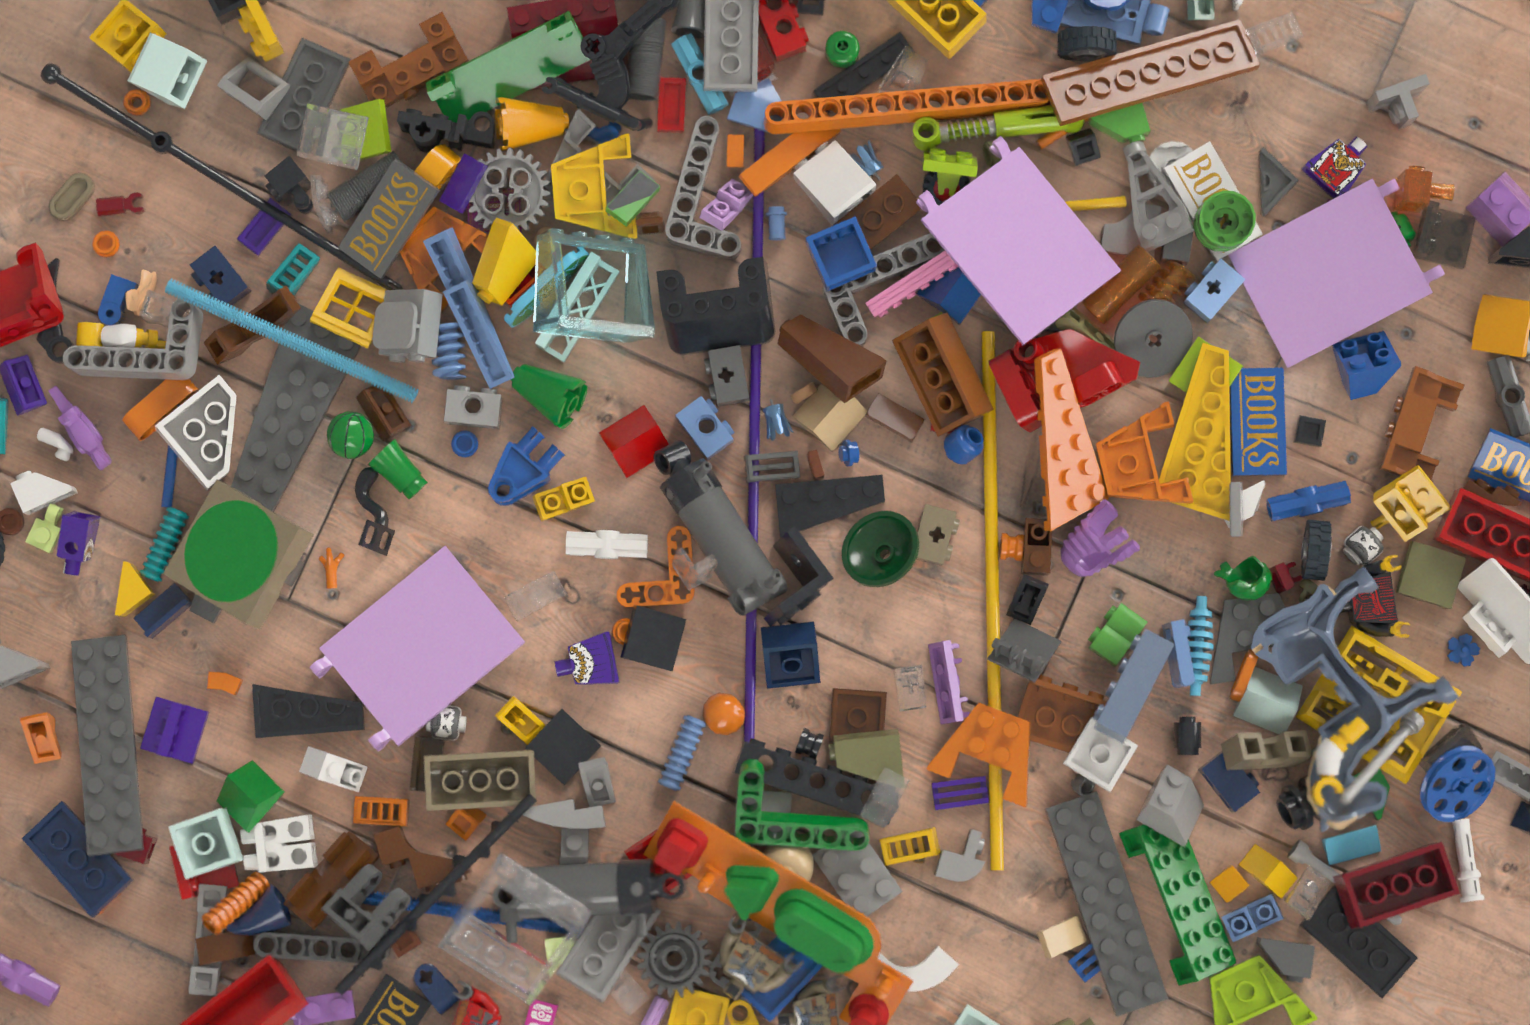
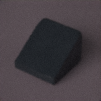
M1091 128L1066 136L1075 166L1101 158L1096 136Z

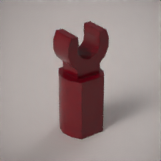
M135 192L130 194L128 198H124V196L97 198V215L126 214V211L142 214L145 212L144 208L134 207L133 203L136 199H143V195Z

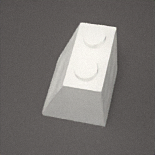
M836 140L831 144L828 142L822 144L815 151L817 155L810 160L807 158L803 159L794 167L796 171L793 173L794 180L831 225L835 224L876 190L875 182Z

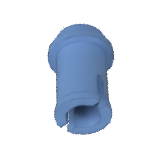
M782 206L768 207L766 216H769V240L786 239L785 216L787 212H784V207Z

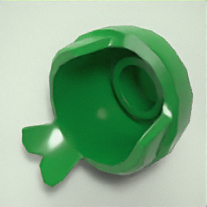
M1256 556L1246 558L1234 569L1225 561L1220 565L1221 570L1214 572V576L1225 580L1231 594L1246 601L1257 600L1264 596L1270 588L1272 574L1268 566Z

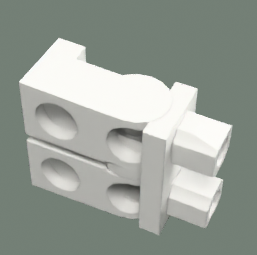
M312 815L257 823L249 833L244 829L240 830L242 844L256 843L257 854L244 855L245 870H259L260 873L317 867L318 865L315 842L289 846L286 844L288 842L315 839Z

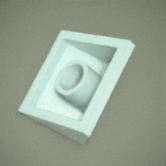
M1255 667L1241 701L1236 705L1233 716L1276 734L1285 732L1298 710L1303 686L1295 682L1286 685L1279 676Z

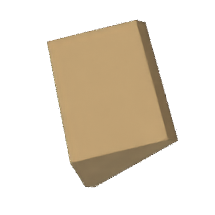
M821 383L816 390L817 392L812 394L792 417L833 452L866 415L867 410L855 397L843 403Z

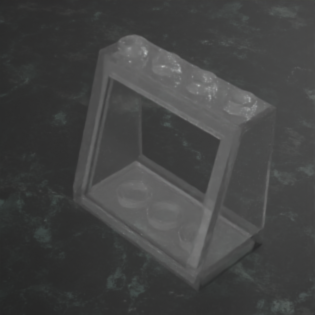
M500 852L455 913L438 946L531 1005L584 931L593 912ZM494 884L499 885L569 930L548 962L517 943H507L505 935L474 916V913Z

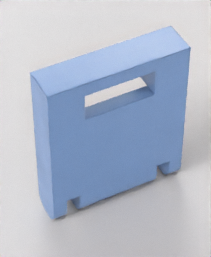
M1185 620L1166 623L1162 625L1164 638L1175 644L1167 658L1172 685L1175 688L1190 686L1195 681L1187 637L1191 636L1190 628L1185 626Z

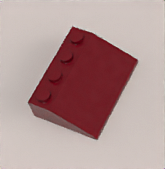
M547 0L507 7L512 39L567 11H570L583 38L588 34L609 35L618 27L614 0ZM595 41L594 43L596 44V48H594L593 50L594 52H599L598 45H600L601 43L599 41ZM592 60L555 78H563L568 84L595 80V75L589 65L592 63ZM545 82L531 90L542 89L543 87L549 88L552 87V83Z

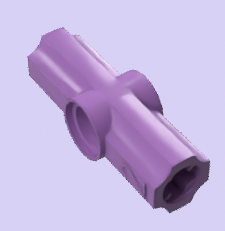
M0 953L1 984L15 993L25 994L43 1005L50 1006L58 995L61 985L35 972L36 969L17 959L12 960Z

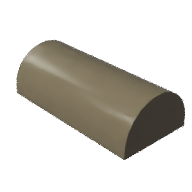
M534 750L424 756L426 811L517 806L529 793L536 799Z

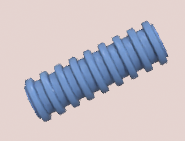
M684 715L683 717L685 722L680 724L682 729L680 732H677L678 739H674L675 746L671 747L672 754L668 755L669 761L664 764L666 769L661 772L663 775L662 779H658L660 785L675 791L681 790L679 785L684 782V779H682L683 775H687L685 770L691 765L689 760L693 759L692 753L697 750L695 745L700 742L698 739L699 735H703L701 730L703 727H706L704 721L689 715Z

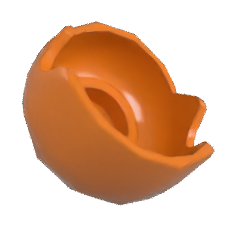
M719 692L710 696L705 702L702 716L710 730L716 734L727 736L737 732L743 725L745 711L740 701L734 695Z

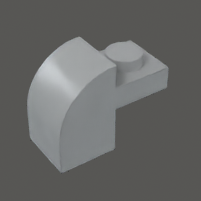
M969 830L963 855L942 849L934 876L958 882L975 877L985 863L975 859L976 854L981 855L985 839L981 838L982 832Z

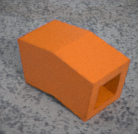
M727 134V167L744 168V135Z
M208 672L207 689L224 690L237 695L243 680L228 673Z

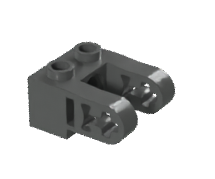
M372 864L364 866L343 890L340 888L322 907V910L335 924L367 951H370L407 909L411 901V897L401 888H395L372 913H369L367 910L364 912L359 906L382 879V872Z

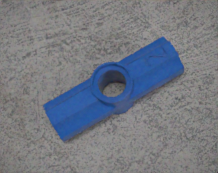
M1346 481L1320 487L1314 485L1294 490V493L1266 499V507L1271 522L1298 515L1300 517L1321 513L1324 509L1350 504L1351 494Z

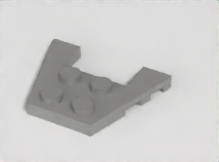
M579 109L574 114L553 163L582 152L578 145L596 127ZM638 164L619 184L604 171L607 205L639 171L653 181L655 179ZM550 168L545 180L550 181L551 185L545 187V189L553 195Z

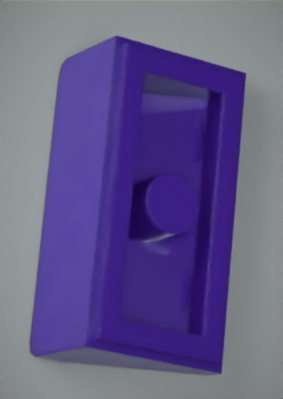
M464 153L439 201L463 214L488 166Z
M28 354L3 361L0 364V375L17 416L47 404Z

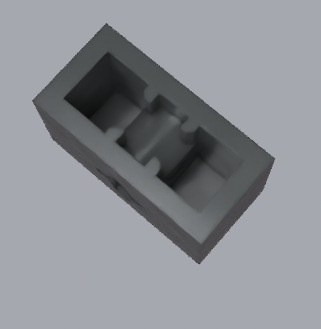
M740 345L708 351L709 358H705L704 363L706 374H712L714 383L709 385L711 401L717 400L718 407L749 401ZM728 370V374L734 375L730 377L729 383H725L724 379L718 378L722 376V371Z

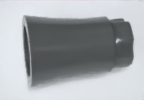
M680 0L671 31L681 37L692 33L694 39L704 38L705 0Z

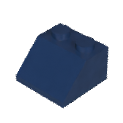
M814 621L760 627L767 689L821 683Z

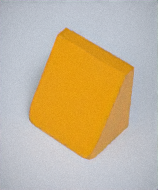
M1232 865L1226 867L1209 882L1226 903L1249 887V884Z

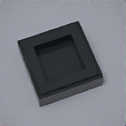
M1299 415L1294 443L1321 447L1326 420Z

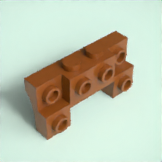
M443 12L419 24L428 43L392 63L381 67L372 49L348 62L369 101L383 99L386 109L403 99L406 101L411 100L419 95V90L426 87V82L469 61Z
M1418 366L1413 367L1405 393L1402 394V397L1398 396L1394 403L1393 412H1396L1394 421L1388 423L1384 437L1388 438L1386 442L1387 447L1379 469L1401 476L1419 465L1432 481L1435 468L1439 465L1440 460L1420 453L1422 452L1436 407L1438 406L1452 412L1456 411L1458 407L1457 401L1465 384L1444 378Z

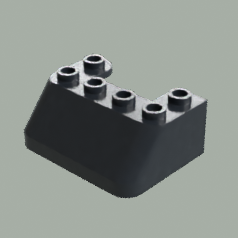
M764 257L746 259L740 264L738 268L739 287L692 294L686 293L685 279L677 270L656 271L660 307L670 348L676 354L704 353L710 350L738 345L740 347L769 343L774 338L776 329L768 265Z

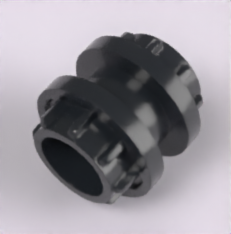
M1307 776L1299 779V788L1292 784L1283 787L1281 795H1279V799L1276 801L1281 818L1287 826L1295 830L1298 828L1302 830L1311 828L1314 824L1313 817L1319 821L1321 820L1306 796Z

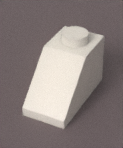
M31 471L16 476L17 480L10 483L22 512L27 515L48 507L50 503L55 504L78 493L76 488L36 472L31 473Z

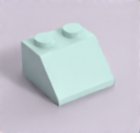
M218 809L169 826L185 879L243 861L227 809Z

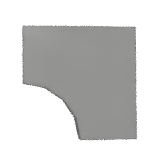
M1146 204L1147 218L1152 219L1160 215L1162 206ZM1133 210L1124 220L1118 223L1104 224L1101 246L1107 253L1153 260L1155 249L1147 253L1142 249L1134 227Z

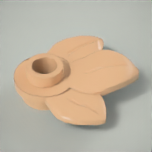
M142 269L138 289H131L125 294L127 309L133 311L136 316L142 317L149 313L152 308L153 300L151 296L157 282L155 271L150 273Z

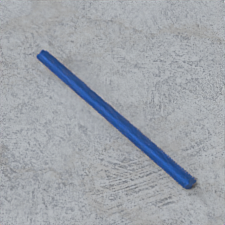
M373 891L362 904L378 906L388 893L385 895L384 892L382 895V892L378 894L377 891L375 894V891ZM411 896L410 904L406 910L412 911L418 905V897L417 899L415 897L412 899ZM438 900L437 903L435 902L425 912V914H438V916L455 917L458 919L465 918V920L485 921V923L492 922V924L506 926V922H500L499 909L497 912L496 909L493 911L492 908L489 911V908L486 910V907L484 910L482 907L479 909V906L477 909L476 906L473 908L472 905L469 908V905L466 907V904L459 906L458 903L456 906V903L452 905L451 902L449 905V902L446 904L444 901L442 904V901L439 903ZM534 918L517 922V927L539 929V931L559 932V934L566 933V935L573 936L576 934L579 937L587 926V923L584 925L583 922L581 924L578 922L577 924L576 921L574 923L571 921L570 923V920L567 922L566 919L563 922V919L560 921L559 918L558 920L556 918L554 920L553 918L551 920L550 918Z

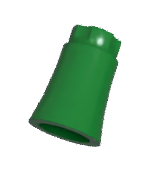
M396 439L390 442L368 463V466L381 474L399 493L403 492L409 500L428 483L421 476L422 473L403 452Z

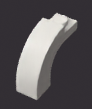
M936 946L921 963L910 967L895 965L881 953L878 956L880 961L914 980L908 991H921L941 983L959 965L939 946Z

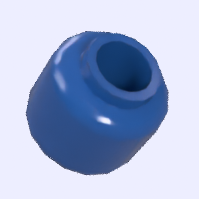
M969 425L959 426L947 435L944 440V450L947 457L960 465H965L981 454L984 448L981 432Z

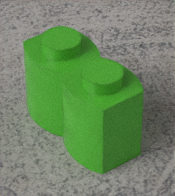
M1122 603L1118 607L1112 605L1104 616V619L1107 620L1102 629L1096 627L1088 638L1092 642L1089 649L1114 667L1125 655L1136 634L1139 635L1147 624L1145 619Z

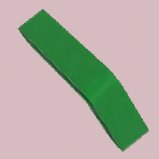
M748 759L742 763L739 772L735 827L736 836L740 841L753 844L860 851L867 847L869 843V826L863 819L761 811L764 767L761 762L755 759ZM747 772H755L758 774V777L749 779L745 774ZM751 797L757 802L749 805L744 803L743 800ZM745 823H750L754 825V828L745 830L741 826ZM778 825L782 829L779 832H772L769 830V827ZM805 827L809 829V832L800 834L796 832V829ZM826 829H833L837 833L833 836H827L823 832ZM854 831H860L864 835L860 838H854L850 834Z

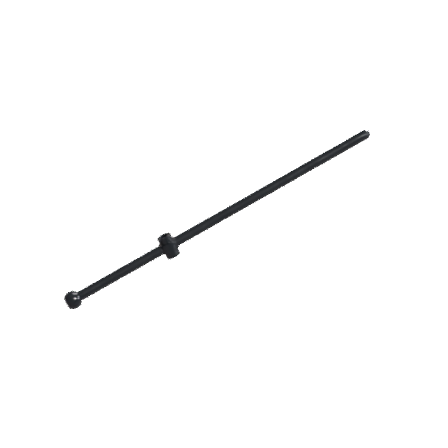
M46 64L42 69L40 75L45 83L60 85L150 141L152 148L157 153L171 154L388 290H395L389 286L390 283L403 290L402 285L386 275L380 279L341 251L338 245L173 144V140L168 133L152 131L62 75L60 67L56 64ZM165 140V143L159 146V142Z

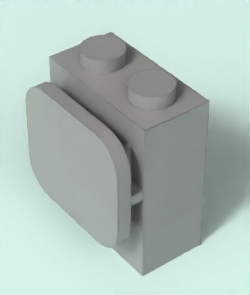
M426 289L385 290L384 302L375 311L372 338L374 346L379 349V354L389 356V361L399 363H405V358H409L408 360L412 362H425V358H436L443 294Z

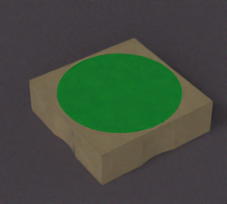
M216 480L163 574L243 623L261 629L280 595L286 578L296 567L314 534L289 519L272 512L260 502L220 480Z

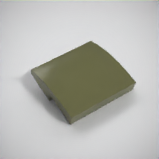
M1410 541L1396 593L1445 609H1452L1466 558L1439 548Z

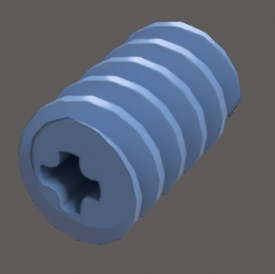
M442 323L439 325L436 354L439 357L432 360V365L440 368L434 369L432 374L440 379L459 380L466 378L465 375L459 374V371L465 369L466 365L458 363V360L465 358L466 355L458 352V349L465 347L464 343L458 342L459 338L464 337L462 332L457 331V328L460 327L458 323Z

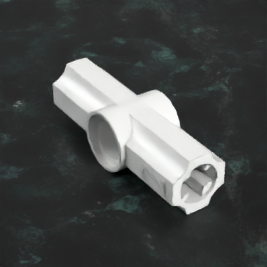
M596 530L595 532L567 531L566 555L594 556V558L618 559V557L647 558L648 535L621 534L619 531Z

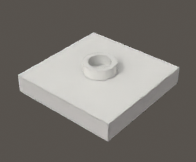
M1091 717L1063 764L1106 791L1111 792L1138 745L1127 738L1122 744L1095 730L1094 727L1097 721Z

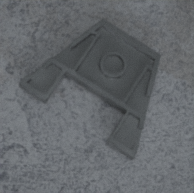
M1279 593L1267 594L1257 600L1246 601L1238 598L1223 601L1210 685L1236 681L1232 653L1252 649L1253 636L1258 626L1269 617L1286 608Z

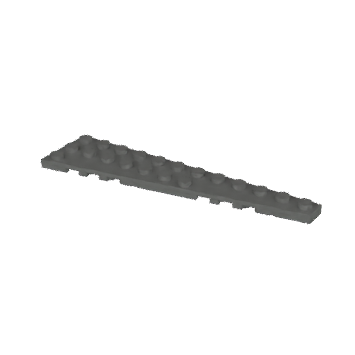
M299 304L301 309L285 324V332L288 330L292 332L291 335L295 333L298 337H304V340H311L310 343L313 341V345L317 343L316 346L319 344L323 348H328L329 351H335V354H342L341 357L344 355V358L348 357L347 360L349 358L355 360L361 345L310 322L314 311ZM281 342L278 345L231 485L260 502L272 512L275 511L347 375L346 371L343 373V370L340 371V368L339 370H337V367L334 369V365L330 367L331 364L327 366L324 362L321 363V360L318 362V359L315 360V357L314 359H312V356L309 358V354L308 356H306V353L303 355V351L300 354L299 351L296 352V349L294 351L293 348L290 349V346L289 348H287V345L284 346V343L281 345ZM195 594L189 611L215 624L222 609Z

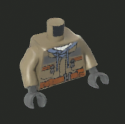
M733 914L720 948V963L725 967L723 973L731 978L723 992L732 999L737 1000L744 988L755 994L757 991L766 993L782 986L792 973L803 965V960L798 965H794L791 957L795 953H791L786 959L744 930L747 920L742 925L736 924L734 922L736 914Z
M837 974L828 979L813 981L797 994V999L793 1001L794 1012L778 1014L779 1025H839L836 992L844 990L845 986L838 987L836 979L843 976Z

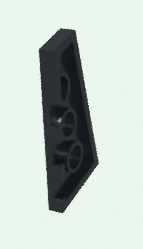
M883 475L775 484L780 538L794 526L799 531H804L885 502Z
M252 684L255 738L365 730L364 705L362 702Z

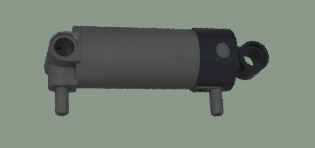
M680 440L655 451L654 462L656 467L662 474L670 475L661 484L660 489L676 514L680 516L730 595L728 601L733 609L743 616L764 605V603H768L786 593L787 583L778 568L773 569L722 489L723 486L712 471L711 463L705 459L691 463V453L686 444Z
M652 859L517 867L515 879L508 880L496 887L493 892V900L500 908V922H506L507 943H517V922H522L525 919L621 914V916L636 915L637 936L645 937L648 935L647 914H655L657 898H664L666 900L679 898L687 889V880L682 873L678 876L670 871L656 874ZM668 878H674L679 883L677 892L667 890L665 884ZM506 888L513 892V899L507 897Z

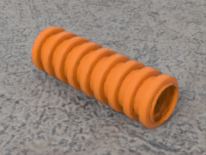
M253 872L250 877H247L244 882H241L238 887H235L232 892L222 898L220 903H216L214 908L209 909L208 913L202 916L204 926L213 934L221 933L222 929H225L228 924H231L234 919L246 911V908H250L252 903L257 902L258 898L264 894L269 887L266 877L259 872Z

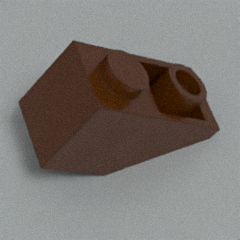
M1025 518L1021 574L1048 576L1051 573L1052 531H1044V521H1047V519Z

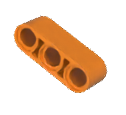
M166 379L128 411L122 421L139 441L145 440L156 431L155 425L172 413L175 408L177 409L178 404L182 405L197 393L199 389L190 379Z

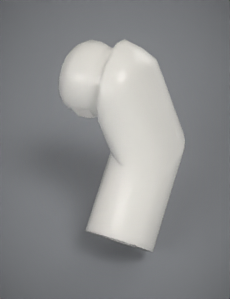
M41 428L38 431L37 439L58 448L55 453L56 458L63 461L69 460L70 454H73V447L59 433L46 428Z

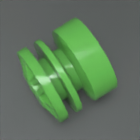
M1221 191L1210 196L1198 207L1194 216V232L1204 247L1216 252H1227L1237 248L1251 236L1255 227L1256 214L1253 205L1244 195L1235 191ZM1222 217L1225 218L1224 221L1228 224L1223 229L1220 228V223L1216 222Z

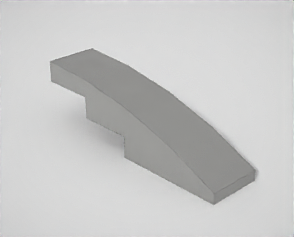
M1496 751L1492 758L1495 766V782L1530 802V768Z

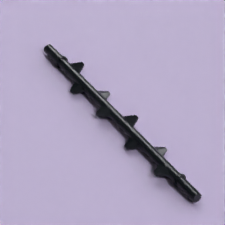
M529 793L511 812H507L508 815L502 821H493L491 823V832L467 856L455 854L452 857L454 869L429 894L421 893L418 896V905L394 929H388L380 938L381 942L357 966L354 965L353 970L334 989L342 996L360 977L365 976L364 973L369 968L380 971L383 968L382 955L406 931H416L417 920L442 895L454 897L457 894L455 882L479 858H489L490 847L515 822L518 823V819L537 800Z

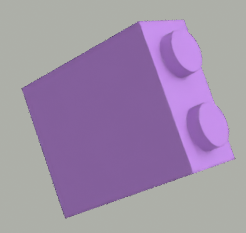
M1506 172L1499 176L1466 207L1471 215L1501 246H1504L1530 223V197Z

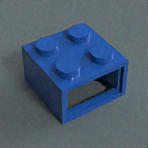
M856 216L810 235L805 239V244L826 292L876 271L877 264Z

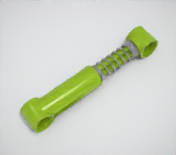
M1051 105L993 112V116H985L984 119L979 117L977 120L971 118L970 121L963 119L962 122L956 120L955 123H952L950 120L947 123L946 121H935L930 117H922L913 125V143L919 150L930 151V148H935L942 142H949V139H954L955 141L957 138L963 140L964 137L971 139V136L978 138V136L983 135L985 138L986 135L990 134L991 137L995 135L997 139L1000 136L1008 138L1056 131L1075 133L1082 129L1085 119L1060 126ZM924 130H928L933 135L931 137L924 138L921 137L919 133Z

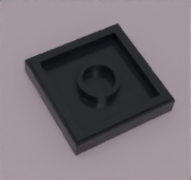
M634 605L620 658L673 672L686 619Z
M561 709L525 749L534 750V757L563 785H566L579 771L578 763L588 761L601 745Z

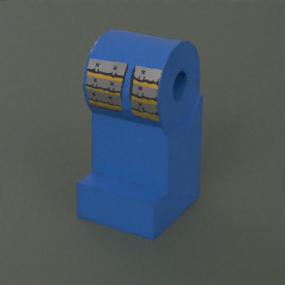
M111 274L98 310L100 321L107 326L123 324L126 316L124 311L126 307L125 294L131 289L137 290L139 284Z

